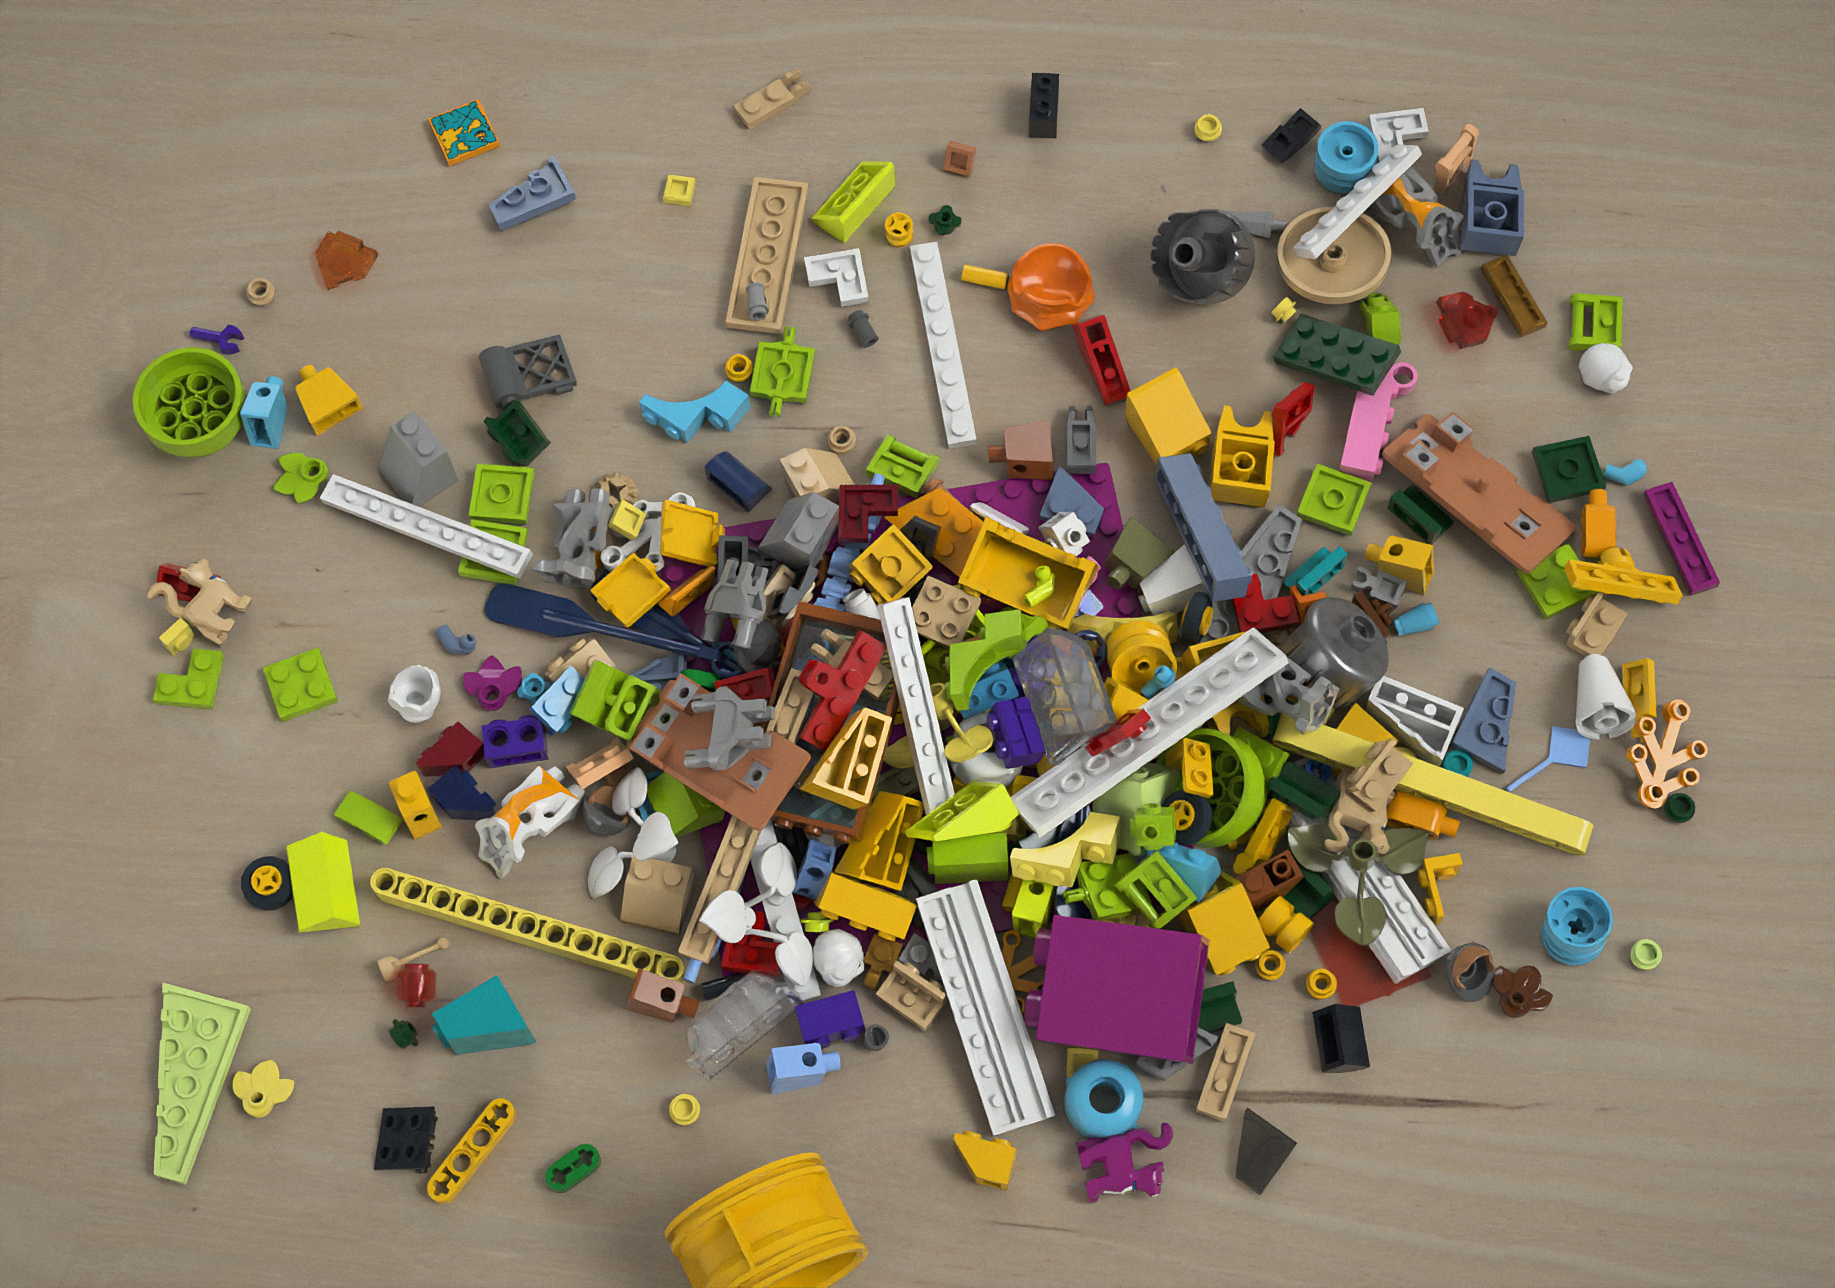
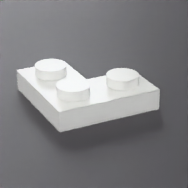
M1424 108L1370 114L1368 118L1370 131L1374 133L1379 144L1377 163L1386 158L1393 147L1403 144V140L1425 138L1428 136L1429 130Z
M859 248L804 257L809 287L837 283L841 307L869 302Z

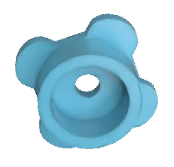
M530 673L523 680L521 687L517 689V694L520 698H526L531 701L533 705L552 684L549 681H544L536 673ZM534 687L537 688V691H536V692H533V691H532V689H533Z

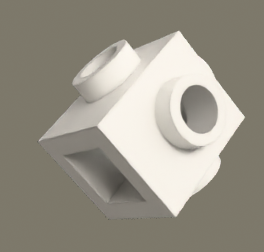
M1059 512L1038 527L1045 539L1044 543L1075 556L1079 555L1083 551L1082 547L1090 542L1086 535L1085 525L1077 518L1074 512Z

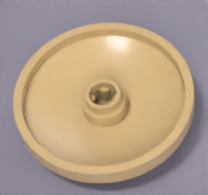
M1335 206L1307 211L1290 222L1279 239L1277 263L1280 274L1288 286L1309 300L1325 304L1350 303L1374 292L1386 278L1391 260L1390 242L1382 227L1371 217L1362 213L1316 259L1301 258L1296 256L1293 247L1300 241L1303 234L1311 231L1319 223V219L1328 214Z

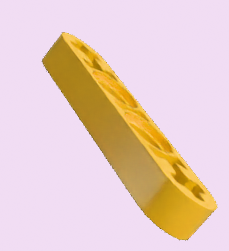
M498 1098L489 1103L430 1178L427 1184V1192L434 1202L447 1204L454 1200L512 1126L516 1119V1110L509 1100ZM507 1107L508 1117L506 1119L500 1117L494 1125L498 1128V1131L494 1132L489 1125L485 1124L486 1120L488 1119L492 1124L497 1118L495 1110L497 1108L503 1110ZM485 1130L490 1133L488 1144L482 1147L476 1146L473 1142L475 1134L478 1131ZM462 1155L468 1156L471 1161L469 1168L463 1172L456 1171L454 1169L455 1159ZM449 1169L454 1177L459 1178L456 1183L451 1179L447 1184L449 1192L446 1195L440 1193L436 1196L438 1190L435 1187L438 1183L444 1185L450 1177L445 1172Z

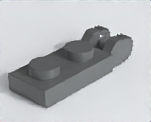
M1069 406L1067 420V473L1096 474L1095 420H1093V406H1086V420H1075L1077 418V410L1075 406Z

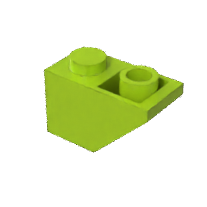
M1372 293L1367 298L1360 299L1359 306L1366 335L1394 344H1401L1400 312L1389 297L1382 293Z

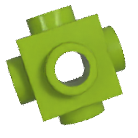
M1149 803L1142 805V808H1137L1135 818H1130L1131 837H1136L1137 846H1144L1146 850H1159L1163 846H1173L1175 844V807H1161L1160 804Z

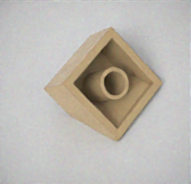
M803 448L779 459L785 481L795 497L815 492L839 505L840 485H854L836 453Z
M633 854L625 881L621 922L679 935L695 882L692 868L652 858L641 861L636 859Z

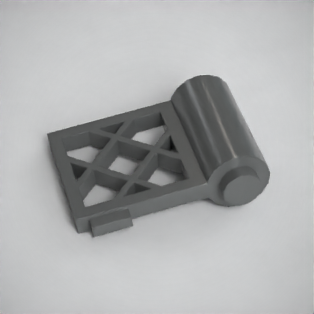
M560 334L508 348L492 346L479 354V360L494 404L497 408L503 410L514 400L521 401L522 399L553 391L556 392V395L573 391L572 386L577 385ZM557 345L559 352L555 359H552L542 354L543 349L548 346ZM526 353L533 357L529 364L525 366L517 362L514 355ZM537 359L550 364L545 375L532 369ZM556 367L565 371L568 378L557 381L551 378L550 375ZM528 374L541 380L538 386L529 389L525 388L524 380Z

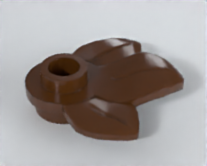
M1499 966L1496 969L1493 977V987L1501 996L1500 1005L1507 1016L1519 1018L1526 1015L1529 1011H1542L1549 1006L1553 995L1540 988L1542 982L1541 974L1535 966H1523L1515 974L1503 966ZM1512 999H1515L1520 1003H1515Z

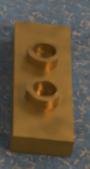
M1508 255L1482 265V273L1520 337L1546 327L1547 320Z

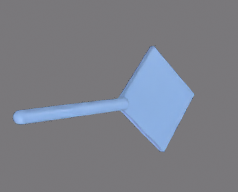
M1552 726L1549 758L1506 787V791L1511 792L1551 763L1587 768L1590 739L1583 737L1578 733V730Z

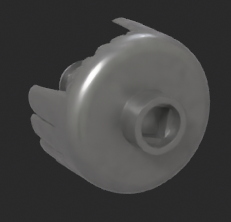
M1220 209L1174 212L1168 216L1169 221H1163L1159 225L1157 231L1161 235H1155L1151 243L1152 246L1157 248L1150 251V260L1156 262L1152 264L1151 270L1156 277L1161 278L1158 280L1159 285L1166 289L1171 297L1187 303L1217 304L1234 297L1247 284L1254 268L1255 247L1249 230L1236 216Z
M1326 597L1314 602L1305 613L1304 622L1278 648L1286 657L1311 675L1309 681L1303 683L1305 687L1311 689L1322 676L1329 680L1332 685L1340 688L1332 708L1345 707L1354 702L1383 678L1389 664L1387 644L1374 621L1358 606L1336 597ZM1285 671L1286 673H1289L1290 681L1295 679L1294 674Z

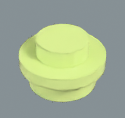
M1642 939L1632 946L1630 958L1639 969L1651 970L1661 962L1662 951L1654 941Z

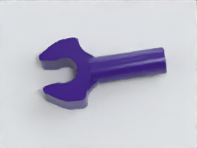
M227 325L222 332L192 327L190 330L191 338L218 343L222 354L226 355L240 352L237 344L228 343L229 339H244L242 332L233 325Z

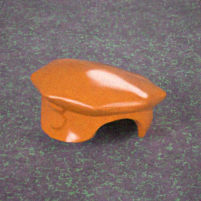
M1045 243L1028 250L1015 262L1012 276L1007 282L1012 312L1040 331L1077 323L1095 300L1090 267L1077 251L1063 244Z

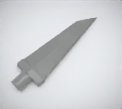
M1227 211L1242 221L1251 235L1263 237V239H1270L1271 231L1283 233L1287 222L1273 220L1274 212Z

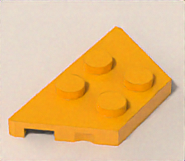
M940 487L898 508V516L884 517L899 530L914 516L940 526L941 530L932 556L958 577L962 574L984 523L983 520Z

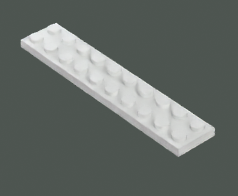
M1254 627L1137 708H1144L1151 717L1145 723L1147 729L1134 739L1129 737L1093 757L1085 749L1086 745H1084L1010 798L1018 810L1019 816L1041 838L1164 750L1177 743L1181 738L1201 726L1218 712L1228 707V705L1275 674L1289 663L1286 655Z

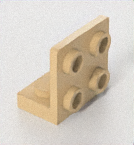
M928 576L912 607L918 635L947 648H950V644L963 641L981 604V598Z
M1393 738L1385 741H1376L1365 755L1369 758L1365 765L1357 766L1347 778L1350 784L1346 790L1374 812L1380 808L1413 765V762L1393 748L1397 743Z

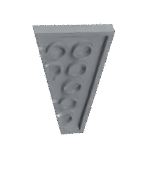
M1280 504L1275 507L1241 551L1242 560L1245 566L1250 568L1251 575L1258 574L1264 600L1278 598L1302 523L1300 517ZM1232 599L1213 602L1212 621L1207 634L1200 643L1240 633ZM1180 628V630L1178 631L1177 638L1182 641V639H1181V630H1182V629Z

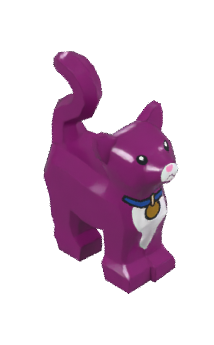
M1163 1122L1161 1124L1160 1137H1154L1145 1129L1140 1128L1131 1129L1121 1135H1112L1109 1138H1091L1077 1142L1076 1145L1082 1170L1090 1169L1092 1164L1097 1162L1103 1163L1105 1175L1085 1183L1090 1204L1096 1203L1099 1195L1104 1194L1125 1195L1139 1190L1147 1193L1150 1197L1159 1195L1163 1183V1162L1151 1163L1139 1170H1135L1132 1159V1144L1140 1141L1149 1149L1161 1150L1172 1141L1173 1131L1171 1126Z

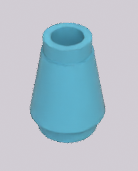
M1422 602L1394 619L1393 623L1398 635L1401 636L1433 630V626L1439 625V620L1432 603L1424 605Z

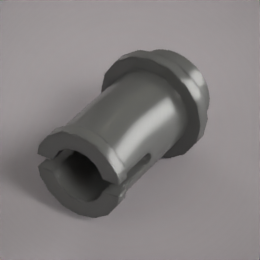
M857 310L849 315L848 325L850 328H854L862 346L867 348L874 345L879 338L868 321V314L862 310Z

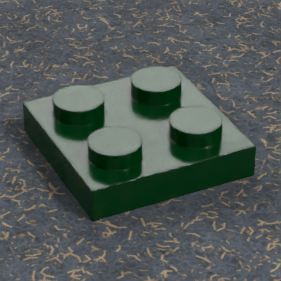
M1590 436L1533 448L1532 455L1548 503L1586 496L1594 489H1606Z

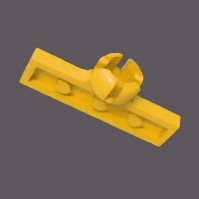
M1618 547L1606 549L1600 555L1602 561H1597V564L1568 559L1564 567L1571 587L1579 590L1587 589L1605 594L1628 596L1633 599L1641 598L1658 603L1677 605L1683 596L1674 577L1638 570L1634 565L1631 554L1624 548L1620 550Z

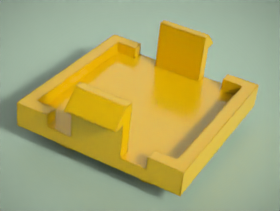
M665 500L662 503L660 555L708 567L715 566L717 564L715 548L718 546L719 535L725 536L723 525L719 524L716 527L718 524V513Z
M633 552L590 591L607 612L610 611L626 628H629L672 590L657 576L655 572L658 568L648 558L640 559Z

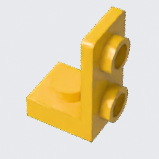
M1183 737L1165 755L1166 766L1182 771L1183 790L1185 792L1210 798L1213 795L1210 744Z
M1460 853L1424 859L1420 870H1417L1419 885L1421 888L1425 887L1427 898L1424 900L1426 914L1428 917L1432 916L1434 925L1441 924L1444 918L1435 877H1438V880L1454 878L1463 865Z

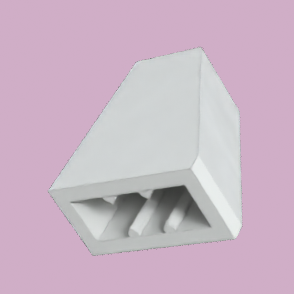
M1185 544L1140 583L1144 595L1139 596L1145 613L1151 611L1152 615H1157L1167 611L1178 613L1185 610L1187 603L1197 591L1208 594Z

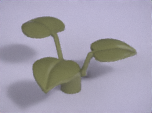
M1309 824L1300 827H1289L1288 844L1295 860L1306 870L1323 873L1330 869L1332 859L1340 861L1347 856L1349 857L1351 867L1359 871L1360 874L1357 898L1347 897L1339 902L1334 912L1335 923L1341 933L1358 945L1367 946L1373 943L1380 936L1385 926L1386 910L1380 899L1376 897L1363 899L1366 871L1372 867L1375 859L1378 863L1384 862L1387 870L1397 875H1408L1415 872L1420 867L1424 858L1428 832L1412 828L1390 829L1384 831L1390 846L1386 854H1378V849L1368 839H1359L1354 842L1351 849L1346 848L1344 852L1337 854L1338 852H1331L1324 845L1326 839L1337 841L1329 826Z

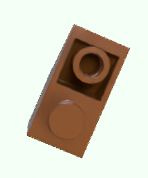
M1288 849L1235 879L1243 884L1256 913L1270 906L1277 897H1284L1304 876Z

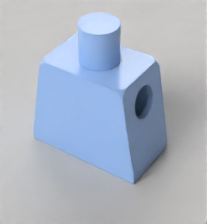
M819 1043L772 1048L766 1063L771 1094L821 1084L825 1072L841 1069L838 1052L822 1054Z

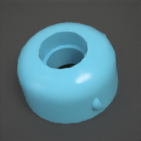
M1096 1059L1078 1068L1071 1078L1066 1077L1067 1087L1064 1095V1110L1073 1128L1081 1135L1089 1139L1109 1138L1112 1135H1121L1130 1129L1139 1127L1136 1122L1142 1112L1144 1102L1143 1089L1139 1079L1129 1069L1127 1064L1110 1059ZM1098 1086L1112 1088L1118 1097L1117 1108L1109 1113L1096 1111L1089 1101L1090 1092Z

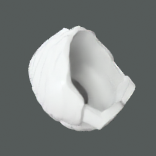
M1608 343L1593 345L1582 355L1579 362L1583 383L1596 390L1614 394L1627 386L1633 369L1623 351L1618 346Z
M421 665L410 666L397 674L390 686L388 697L390 706L399 711L400 715L409 722L421 723L429 720L433 716L441 697V686L438 676L432 669L422 667Z
M833 929L821 933L817 937L813 947V966L828 985L833 987L845 986L864 971L862 946L855 936L840 929Z

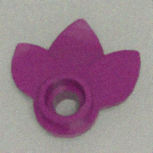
M491 655L482 664L479 674L475 672L464 673L463 684L469 694L477 697L483 709L495 711L502 708L507 701V696L516 692L520 687L522 670L520 666H516L505 671L499 660ZM491 694L498 695L494 701H489L488 697Z

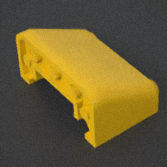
M986 517L958 583L965 586L963 591L970 595L980 597V594H984L1033 616H1040L1046 619L1048 623L1047 628L1061 633L1063 628L1069 630L1099 566L1093 561L1083 557L1077 558L1074 554L1067 553L1017 532L1015 529L1010 527L1008 529V527L1001 525L1000 522ZM1041 566H1048L1055 575L1054 591L1048 598L1030 608L1026 604L1023 595L1036 588V569Z

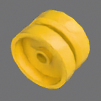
M1133 620L1119 626L1106 642V659L1112 678L1143 695L1141 688L1154 677L1155 670L1159 666L1165 665L1168 668H1172L1176 675L1177 662L1166 632L1158 624L1147 620Z

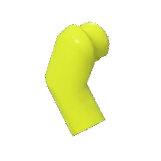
M1041 566L1036 569V588L1023 595L1026 604L1030 608L1048 598L1054 591L1055 575L1048 566Z

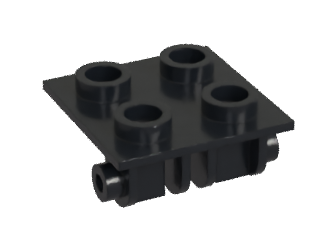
M435 1107L383 1108L374 1170L415 1169L416 1173H427L428 1168H431L432 1165L430 1163L432 1152H429V1150L434 1149V1145L430 1143V1140H435L436 1136L433 1134L435 1133V1126L438 1121V1117L435 1116Z

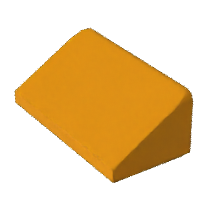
M710 566L696 572L662 598L658 605L671 617L675 616L713 586L716 568Z

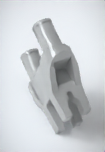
M727 560L719 583L708 595L704 608L707 617L700 639L718 644L725 619H728V617L738 618L739 621L732 645L750 650L756 626L763 622L766 611L763 591L768 569L757 566L755 575L752 578L751 573L754 564L742 562L738 576H736L739 562Z
M727 686L719 687L713 693L694 694L692 696L694 701L691 702L694 713L714 711L709 747L685 751L684 755L686 758H684V764L687 769L710 767L715 771L725 770L735 765L750 750L771 747L772 736L769 733L763 734L761 726L753 727V723L774 720L775 708L773 706L766 707L767 701L765 699L742 700Z

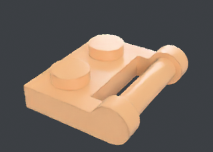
M1471 124L1464 126L1460 132L1461 136L1447 155L1444 158H1440L1435 165L1437 171L1434 177L1437 181L1434 190L1442 195L1446 193L1474 155L1479 131Z
M617 736L609 741V745L577 764L573 762L566 766L571 778L581 789L634 759L629 749L621 743Z

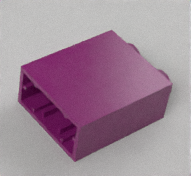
M1054 915L1052 929L1039 928L1036 935L1034 963L1035 965L1046 966L1043 991L1031 989L1028 994L1025 1008V1025L1037 1028L1036 1040L1045 1043L1193 1064L1210 940L1200 934Z

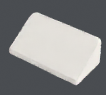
M972 503L970 506V511L983 521L986 517L1000 522L1001 525L1008 527V529L1010 527L1024 535H1028L1030 531L1028 527L984 503Z

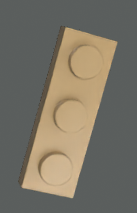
M1226 1023L1196 1108L1197 1113L1226 1122L1256 1033Z

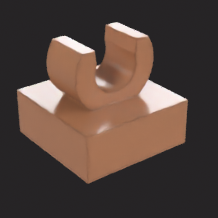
M950 141L947 145L944 170L970 176L973 172L976 147Z

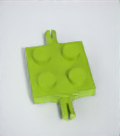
M789 326L785 327L783 341L775 343L759 341L750 396L772 400L769 415L772 417L775 414L776 417L781 416L783 402L807 403L816 352L815 348L803 347L794 343L796 328L791 327V330Z
M1130 853L1116 855L1112 864L1095 863L1092 861L1081 862L1076 875L1079 881V888L1063 892V898L1066 899L1065 903L1069 904L1082 900L1089 908L1093 920L1097 921L1141 914L1140 910L1124 891L1120 892L1114 885L1122 876L1137 866L1133 855ZM1138 878L1133 884L1152 905L1147 887Z

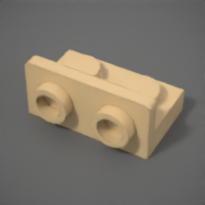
M1598 592L1595 598L1589 595L1581 608V611L1585 612L1580 620L1574 618L1566 631L1570 635L1566 646L1585 657L1590 654L1602 656L1628 615L1625 611L1602 599L1605 594L1602 592Z

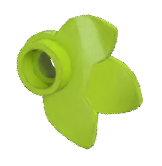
M302 453L285 454L279 457L278 460L286 473L279 478L273 488L276 492L283 495L294 494L298 504L307 502L316 495L318 486L327 479L329 474L328 467L321 459H308ZM315 470L319 471L318 474L310 476L311 472Z

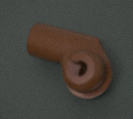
M825 552L816 565V569L819 571L814 580L815 586L824 582L828 575L831 557L830 555L827 556Z

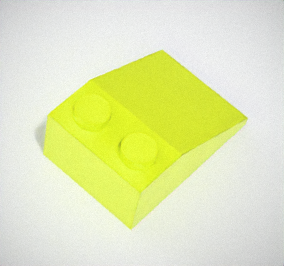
M973 780L904 832L907 837L932 841L1002 832L1012 825L1011 821L1020 814L1003 784Z

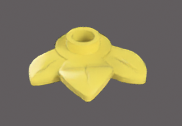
M271 1059L259 1063L253 1069L252 1074L238 1071L233 1079L234 1094L243 1100L242 1104L245 1112L257 1118L268 1115L274 1104L286 1101L294 1088L293 1080L280 1079L279 1068ZM262 1098L259 1103H253L255 1100Z

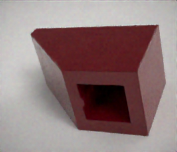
M457 721L453 726L444 729L440 734L439 740L419 755L416 765L425 777L468 774L485 756L484 745Z

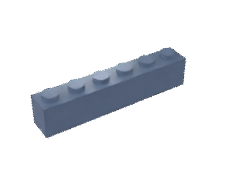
M1191 453L1158 458L1154 479L1211 601L1245 597L1248 584L1252 581L1250 568L1245 566L1241 550L1232 539L1231 529L1223 521L1220 506L1215 504L1212 498L1211 488L1202 477L1200 465L1195 463Z

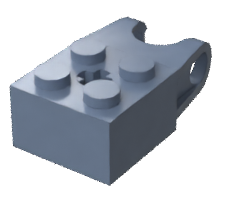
M1471 160L1461 201V214H1463L1464 219L1461 221L1460 250L1516 256L1524 238V191L1522 190L1517 165L1509 164L1504 178L1492 179L1484 174L1479 160Z

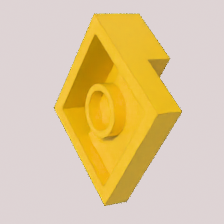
M894 524L848 566L851 570L849 573L850 578L858 586L861 587L864 584L872 592L870 595L876 606L900 599L933 568L929 561Z

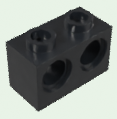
M1032 73L1029 116L1030 138H1056L1059 74Z

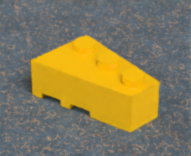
M866 707L851 714L799 789L853 810L867 805L892 718Z
M879 791L869 809L861 841H851L834 872L876 886L901 891L916 839L907 837L904 831L921 820L924 809L923 802L904 795Z
M834 869L831 870L816 900H812L818 908L822 909L821 915L834 920H838V917L842 916L850 919L849 925L864 931L869 926L879 930L878 936L891 941H895L896 937L905 939L917 907L914 901L879 887L876 888L860 882V880L833 872Z

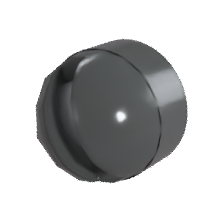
M877 1024L869 1026L863 1034V1044L870 1051L883 1049L889 1039L887 1030ZM870 1033H874L876 1045H873Z

